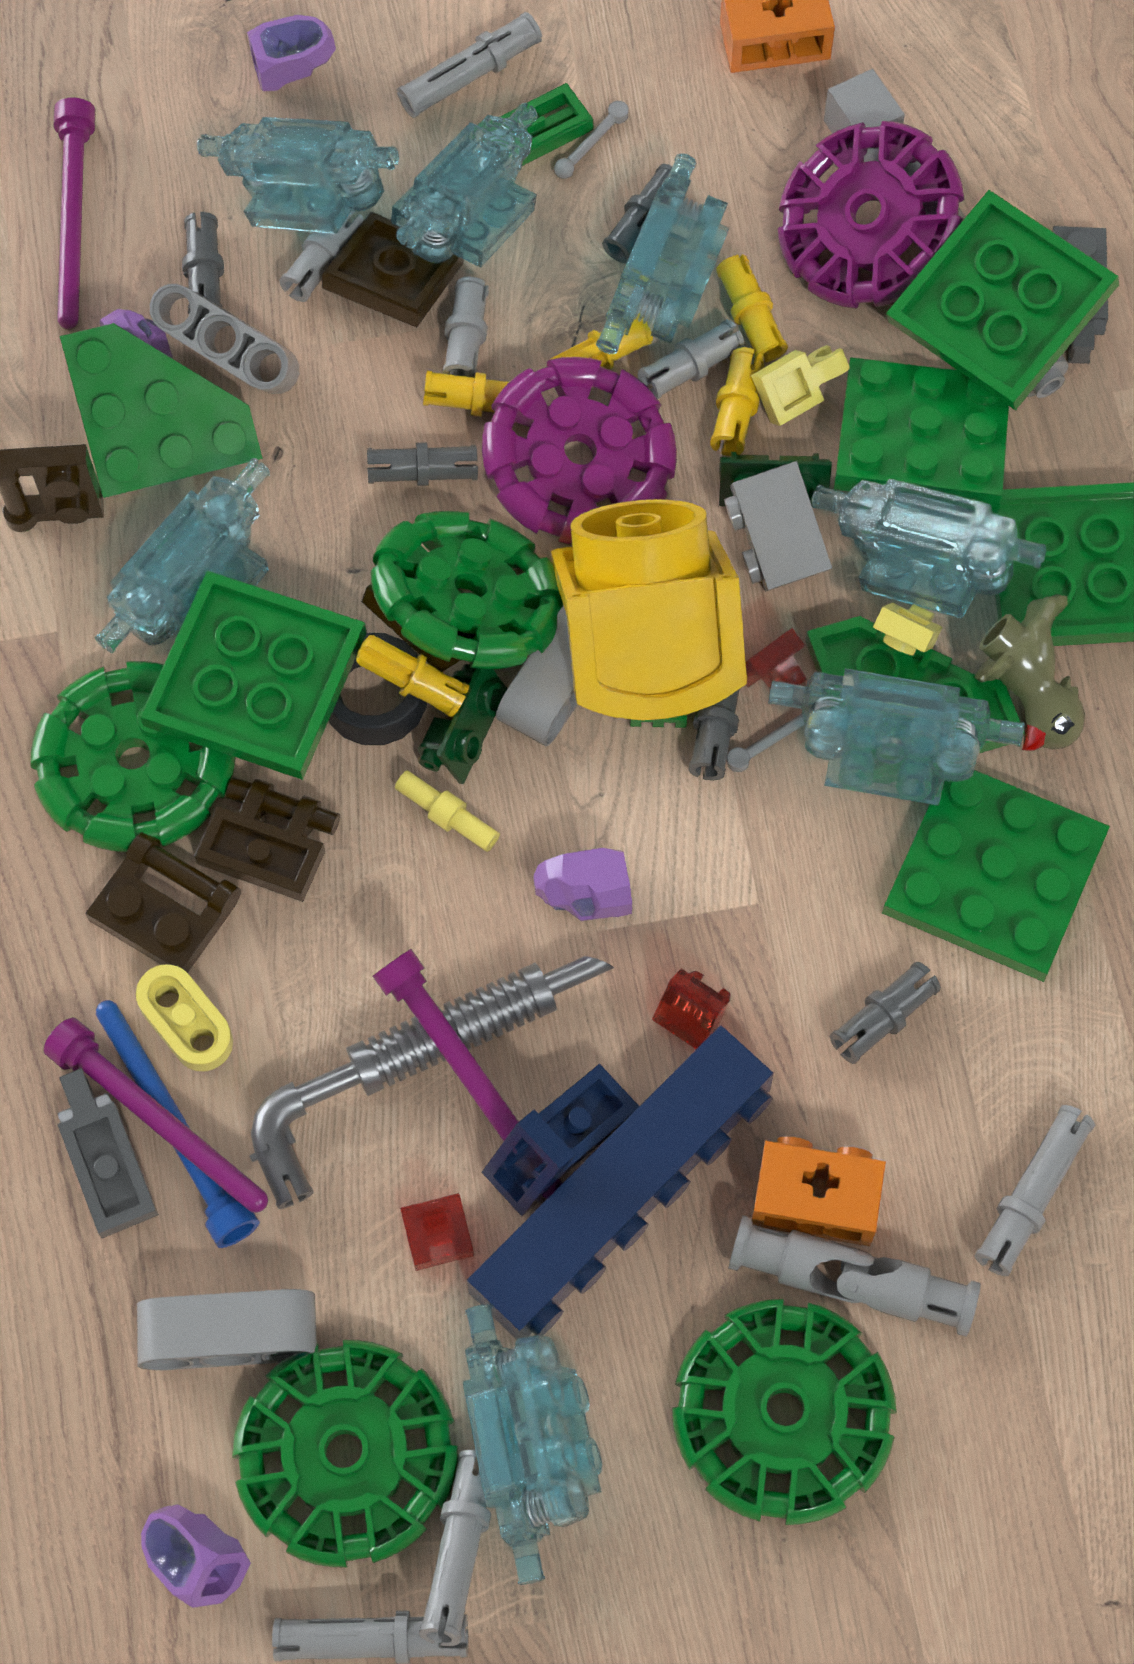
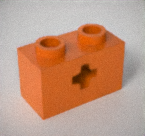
M721 0L720 27L731 73L831 59L835 25L829 0Z
M785 1136L779 1137L777 1142L765 1141L752 1214L753 1225L789 1233L792 1230H797L824 1239L870 1247L877 1228L886 1161L872 1159L873 1154L871 1152L855 1147H840L836 1153L812 1149L813 1144L810 1141L797 1137ZM814 1178L825 1180L824 1187L826 1193L824 1198L812 1196L813 1187L811 1185Z

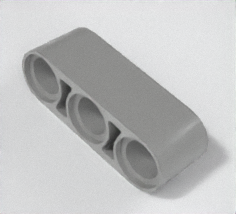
M167 284L153 294L150 302L151 318L167 334L257 389L271 394H282L289 391L296 384L300 374L299 363L296 356L289 349L187 287L179 284ZM187 298L190 304L189 316L183 323L174 325L170 318L171 307L176 300ZM232 326L236 334L234 346L225 353H219L215 347L216 334L221 328ZM270 354H277L281 360L280 373L274 380L265 382L260 376L259 367L261 361Z
M564 606L557 615V630L553 641L542 654L537 650L529 656L505 692L496 714L497 720L544 746H549L554 741L578 705L574 694L567 615Z
M281 1289L159 1297L142 1300L137 1303V1367L141 1369L178 1370L280 1363L298 1351L314 1353L317 1345L315 1293L308 1290Z

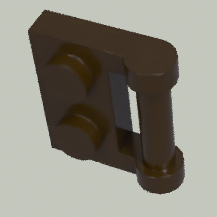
M86 444L0 450V493L5 503L3 515L10 529L15 532H26L34 528L37 522L59 520L67 524H78L91 518H104V498ZM20 476H33L39 494L25 495L19 480Z
M141 832L130 845L124 861L85 914L91 923L160 965L178 966L188 973L236 906L241 895V889L227 880H222L219 883L160 847L161 842L157 838ZM150 867L208 902L207 906L198 915L141 881L140 878Z

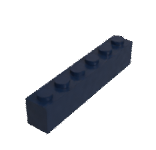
M720 1025L467 1279L469 1294L520 1344L531 1333L538 1338L542 1337L562 1316L564 1311L559 1305L575 1289L580 1294L585 1293L602 1276L606 1270V1266L602 1261L617 1246L625 1251L641 1237L649 1225L644 1218L659 1203L668 1208L683 1194L691 1182L686 1177L701 1160L707 1166L712 1164L731 1143L732 1139L727 1134L742 1119L750 1124L767 1108L773 1099L768 1092L771 1089L774 1072Z

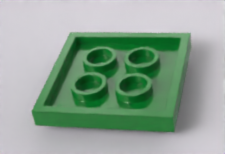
M988 190L888 310L886 316L890 324L1016 411L1119 286V276L991 190Z
M850 357L834 490L999 510L1003 495L1009 406L958 370Z
M1134 482L1003 489L1000 509H984L986 528L997 533L1000 537L1007 568L1006 578L994 586L998 620L1010 614L1021 623L1025 619L1027 606L1031 601L1060 594L1067 596L1068 605L1053 621L1051 637L1054 646L1134 642Z
M207 570L140 715L144 727L303 780L367 633L366 624L363 621Z
M968 768L959 773L945 770L884 904L882 914L1044 982L1110 826L974 769Z

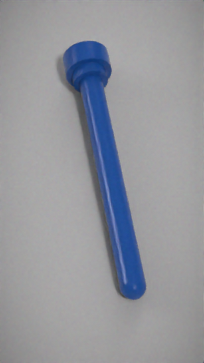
M111 1000L100 1002L96 1008V1016L135 1083L190 1129L118 1005ZM175 1149L208 1206L205 1210V1215L208 1218L205 1227L218 1248H226L252 1234L260 1224L255 1213L246 1209Z

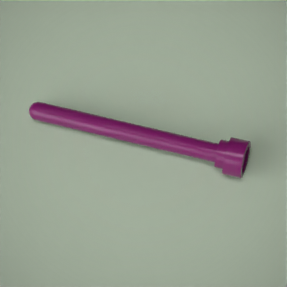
M75 97L64 98L56 102L54 105L53 122L54 130L58 133L60 140L63 141L57 320L64 329L76 327L79 321L84 143L94 133L96 121L94 105L85 99Z
M409 949L372 977L386 996L392 993L397 1002L402 999L405 1001L504 1141L519 1121L423 987L427 980L421 971L425 967L413 950ZM558 1179L543 1196L545 1199H548L563 1184L561 1180Z
M72 1017L64 1020L50 1033L44 1044L43 1051L63 1070L72 1069L73 1071L82 1068L87 1075L246 1209L258 1213L267 1207L268 1196L264 1190L98 1052L99 1045L95 1042V1034L77 1018Z

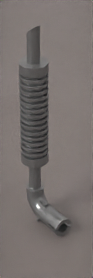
M584 956L543 975L539 966L533 963L518 970V977L513 972L508 975L509 981L502 977L497 980L498 986L491 982L486 985L487 991L480 987L476 989V996L469 992L465 994V1001L458 997L454 999V1006L449 1001L443 1004L445 1010L442 1011L440 1009V1011L467 1049L470 1050V1043H473L475 1047L482 1044L480 1038H484L488 1042L492 1040L491 1033L499 1037L503 1035L502 1028L510 1032L514 1030L513 1023L518 1028L525 1025L524 1018L529 1023L534 1021L535 1013L541 1018L556 1011L554 995L605 973L614 967L602 960ZM416 1017L411 1018L412 1025L410 1026L407 1021L400 1024L402 1029L399 1031L396 1026L391 1027L390 1035H387L385 1031L380 1032L379 1040H376L374 1036L369 1037L368 1045L360 1041L347 1047L346 1050L351 1061L350 1063L296 1087L291 1082L280 1087L264 1099L254 1115L251 1138L255 1153L250 1155V1159L252 1162L258 1160L275 1197L278 1209L294 1205L285 1184L287 1180L291 1182L299 1202L307 1199L314 1193L291 1146L296 1143V1140L289 1125L295 1119L307 1114L305 1108L360 1083L366 1095L369 1096L384 1089V1082L391 1086L395 1084V1077L402 1081L406 1079V1072L413 1076L417 1074V1067L424 1071L428 1069L426 1064L428 1062L433 1067L439 1064L437 1059L439 1057L443 1062L446 1061Z

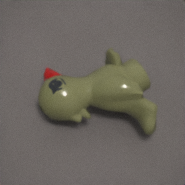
M1060 594L1031 601L1027 606L1025 619L1021 623L1010 614L1003 616L990 628L979 646V649L990 658L979 667L974 678L981 683L998 678L1003 685L1019 697L1023 705L1026 723L1023 751L1033 752L1042 747L1051 750L1064 749L1079 738L1085 724V712L1082 702L1079 700L1078 687H1071L1070 676L1063 678L1060 684L1055 681L1056 660L1051 628L1055 617L1068 605L1067 596Z

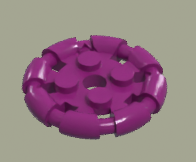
M882 121L880 126L866 127L861 122L847 126L825 137L815 145L818 150L804 164L801 161L797 164L781 196L779 211L783 213V226L777 230L781 251L788 268L795 278L803 277L809 283V292L829 303L847 308L857 309L859 303L874 302L875 307L893 304L961 224L963 218L958 216L959 203L965 199L959 172L947 151L944 149L938 151L932 145L933 139L931 136L917 128L899 122ZM879 148V161L864 162V156L867 154L868 149ZM918 161L922 166L910 177L904 168L909 163ZM832 165L838 168L825 183L819 179ZM868 201H878L881 203V211L876 220L865 225L856 222V214L861 205ZM937 201V214L926 215L923 202ZM811 210H818L817 223L804 224V214L810 213ZM914 242L922 251L906 265L898 256L906 251ZM828 248L833 256L822 267L818 263L819 256ZM858 267L866 271H873L872 281H858Z
M561 357L547 361V367L535 372L528 368L518 374L502 389L491 405L494 410L491 422L484 424L482 434V457L487 479H494L500 492L497 495V499L505 510L530 531L536 534L539 530L559 537L558 543L572 545L571 522L579 515L598 508L597 502L609 498L611 504L637 500H666L668 493L664 489L668 479L675 477L677 464L674 431L671 423H664L658 411L662 404L654 393L644 383L624 369H621L620 373L601 367L602 360L593 358ZM592 387L611 394L607 406L598 401L588 399ZM555 388L559 397L554 399L551 405L547 406L541 393ZM639 420L645 435L632 439L633 429L631 423ZM514 422L530 427L526 438L516 435L512 430ZM574 441L582 442L590 448L593 460L584 465L575 464L566 456L564 446ZM528 466L534 480L527 483L525 481L519 482L514 471ZM634 468L647 473L645 480L635 482L628 479L631 469ZM551 500L559 505L570 507L567 516L547 509L549 501Z

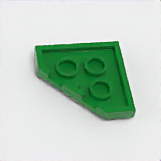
M115 323L60 336L103 498L263 459L248 404Z
M861 616L806 632L805 642L824 692L841 694L849 702L850 709L844 745L861 788L938 766L937 755L941 724L949 715L963 714L974 721L976 732L973 755L1022 741L1025 733L1007 687L1000 680L978 682L974 678L975 674L951 664L952 658L933 649L926 652L916 649L914 655L900 652L883 642L886 634L873 628L874 622ZM951 721V722H961V723L966 724L965 722H962V721ZM953 724L954 726H962V727H965V726L960 725V724ZM950 728V729H948V730H951V729H960V730H963V731L967 732L966 730L961 729V728ZM959 731L948 732V734H949V733H961V734H963V735H966V734H964V733H962V732H959ZM948 752V753L953 754V755L963 754V753H952V752ZM947 755L948 757H951V758H961V757H953V756Z

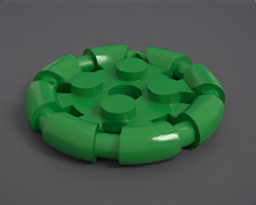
M434 511L417 515L413 524L409 521H402L391 528L384 535L373 554L375 567L371 570V586L374 597L387 620H395L402 627V636L413 645L447 662L452 657L470 662V668L502 669L521 665L526 661L527 656H530L537 650L542 654L551 644L558 627L557 615L564 606L557 586L554 566L550 559L547 557L540 558L534 552L535 543L526 536L491 518L486 524L469 519L468 512ZM421 544H423L430 552H427ZM519 567L523 574L517 575L513 569ZM458 589H467L474 592L475 594L461 593L458 591ZM457 631L474 634L473 639H466L458 636Z
M126 661V668L106 672L103 666L79 677L57 695L59 703L52 713H43L33 737L30 765L32 769L37 770L38 781L34 784V788L39 801L52 820L64 831H76L83 836L84 843L96 848L128 852L133 840L141 832L160 840L163 847L184 838L200 827L211 816L208 811L217 797L224 798L229 782L232 779L236 757L206 747H202L201 750L191 751L189 741L143 726L140 715L164 665L157 662ZM132 689L134 702L113 705L112 693ZM77 716L85 720L81 726V736L69 729ZM141 747L150 753L147 762L137 769H126L119 764L121 755L130 748ZM77 766L79 776L70 778L61 776L60 768ZM185 778L197 786L190 796L180 795L175 792ZM95 799L107 805L102 813H98L95 816L87 812ZM155 811V820L141 823L135 822L134 815Z
M784 1299L764 1300L750 1303L725 1314L724 1318L726 1321L711 1333L704 1330L688 1350L675 1381V1385L680 1387L678 1407L672 1408L675 1438L688 1469L691 1470L695 1467L708 1484L705 1491L728 1509L759 1522L761 1516L785 1519V1525L816 1522L846 1509L844 1502L858 1490L866 1493L884 1469L895 1439L893 1435L889 1434L891 1414L897 1413L893 1383L879 1352L872 1354L859 1338L862 1332L839 1314L809 1302L807 1308L783 1305ZM781 1330L804 1332L803 1347L779 1345ZM742 1341L754 1355L746 1359L738 1367L727 1354V1351ZM839 1353L853 1368L840 1381L825 1364ZM705 1391H725L722 1411L703 1409ZM779 1393H788L795 1396L802 1406L803 1414L801 1419L790 1426L775 1423L767 1412V1402L769 1399ZM848 1407L866 1412L864 1430L846 1428ZM728 1439L731 1442L733 1451L741 1457L730 1468H727L714 1452L715 1449ZM833 1453L843 1465V1470L828 1481L818 1469V1466L822 1465L828 1456ZM766 1471L775 1474H790L788 1493L764 1490Z
M343 1340L342 1346L320 1349L318 1343L314 1353L298 1351L278 1363L265 1375L268 1381L255 1398L248 1397L238 1419L233 1439L232 1458L239 1461L241 1478L235 1481L238 1495L246 1513L265 1537H269L271 1534L288 1546L286 1553L297 1559L315 1565L347 1568V1561L371 1558L372 1563L387 1559L415 1542L427 1530L423 1524L436 1506L442 1509L443 1504L446 1502L455 1479L458 1463V1446L451 1444L449 1425L454 1423L452 1412L442 1391L431 1376L423 1368L416 1371L401 1360L403 1357L402 1353L390 1347L363 1340ZM346 1370L348 1386H336L325 1389V1373ZM386 1381L402 1391L391 1406L374 1395L381 1384ZM287 1396L294 1398L303 1405L289 1424L275 1414V1411ZM424 1429L427 1448L408 1451L405 1431ZM342 1434L353 1435L362 1443V1454L359 1460L354 1465L346 1468L334 1466L327 1458V1449L330 1442ZM281 1451L284 1471L265 1474L263 1456L271 1452ZM402 1479L416 1489L415 1494L404 1509L389 1499L398 1491ZM298 1496L309 1508L314 1509L303 1525L288 1514L289 1507ZM365 1513L367 1532L344 1535L341 1516H354Z

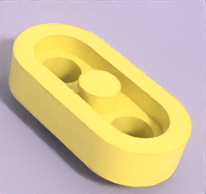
M159 965L148 970L141 977L136 988V1001L145 1019L179 1061L187 1068L195 1071H209L222 1065L228 1059L233 1047V1036L226 1019L191 976L182 968L174 965ZM166 993H175L179 996L177 1002L171 1007H162L158 1004L160 998ZM206 1035L214 1038L212 1046L207 1050L199 1051L193 1048L194 1042L201 1036Z

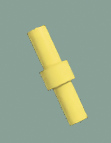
M408 770L396 782L395 789L428 811V819L448 832L454 829L486 852L490 851L496 844L500 833L466 810L467 804L448 790L441 793Z

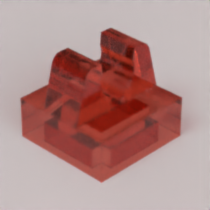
M793 628L786 631L746 661V686L748 688L762 679L772 692L781 699L807 680L793 657L796 652L806 645Z
M681 968L670 979L652 1020L697 1049L717 1029L730 1002L731 994L724 988L718 993L701 981L704 976L698 971L688 973Z
M459 1193L400 1208L415 1271L474 1256Z

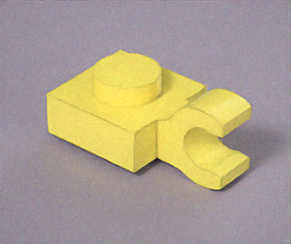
M826 345L806 356L805 352L794 350L752 374L751 377L770 423L781 426L823 402L824 398L819 386L845 373L850 367L843 349L839 348L832 352L830 346Z
M895 603L882 607L873 628L886 634L883 639L885 644L908 655H914L916 649L926 652L933 648L943 627L932 622L934 613L916 604H913L907 610Z

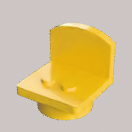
M676 500L628 501L587 511L571 522L572 547L557 548L552 550L551 554L557 586L567 615L574 694L579 706L615 718L633 720L666 719L690 714L715 705L746 685L747 675L739 577L716 532L708 530L707 514L702 507L693 503Z

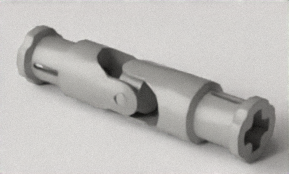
M744 1215L741 1219L728 1269L738 1271L743 1266L775 1275L780 1284L846 1302L865 1303L872 1309L916 1322L921 1317L956 1327L958 1335L967 1337L971 1328L981 1283L971 1281L968 1285L932 1276L930 1268L886 1257L876 1258L866 1251L797 1230H792L789 1234L753 1225L752 1218ZM841 1260L842 1273L837 1282L827 1278L818 1269L817 1265L821 1262Z

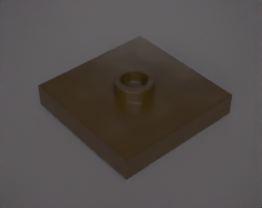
M370 212L322 274V289L417 328L463 265L465 250L449 244L448 249L443 253H427L420 249L418 245V230ZM426 235L427 237H430L432 239H437L435 237ZM425 238L427 241H430V242H433V243L443 242V241H432V240H429V239ZM425 242L427 245L436 246V247L444 245V244L433 245V244H430V243Z

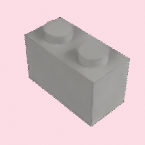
M797 461L731 484L730 488L733 496L724 499L734 531L742 528L745 530L751 549L742 552L752 584L762 581L766 592L832 569Z

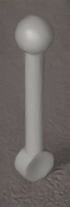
M622 101L612 102L608 107V116L568 158H562L556 162L554 166L555 174L562 179L571 177L574 172V165L614 124L624 123L628 119V105Z
M817 699L812 700L808 704L805 712L746 749L741 747L731 749L727 755L728 767L734 772L745 771L749 766L751 758L813 720Z

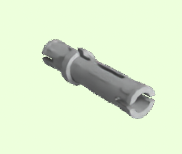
M524 12L502 28L492 33L485 31L476 36V43L438 64L420 77L397 88V95L402 106L412 118H415L429 107L459 91L488 72L498 73L506 68L508 60L533 45L542 42V33L537 22L528 12Z
M1062 1105L1060 1107L1058 1116L1012 1195L1003 1197L996 1208L1000 1215L981 1248L974 1255L975 1259L982 1266H985L988 1260H992L993 1263L988 1269L991 1272L1001 1276H1009L1013 1264L1031 1233L1037 1234L1046 1220L1042 1215L1086 1137L1095 1127L1094 1121L1088 1115H1085L1081 1122L1076 1121L1082 1112L1078 1108L1069 1105Z
M464 1450L458 1454V1465L451 1500L443 1504L440 1521L445 1527L440 1542L423 1624L419 1630V1636L422 1639L435 1644L440 1619L444 1618L446 1624L441 1646H455L460 1643V1632L479 1548L480 1535L488 1530L491 1519V1512L486 1507L498 1461L491 1454L483 1452L478 1475L474 1476L472 1471L477 1450Z
M396 1611L395 1617L275 1618L272 1647H277V1649L273 1650L274 1661L395 1658L396 1664H410L411 1657L460 1656L465 1658L468 1657L469 1634L468 1629H466L468 1627L467 1614H464L460 1632L461 1640L455 1646H441L446 1624L444 1618L440 1619L435 1644L419 1636L420 1626L423 1624L424 1617H411L410 1611Z

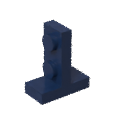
M599 1063L540 1113H537L534 1109L521 1119L481 1173L512 1207L523 1216L541 1200L559 1178L606 1140L639 1105Z

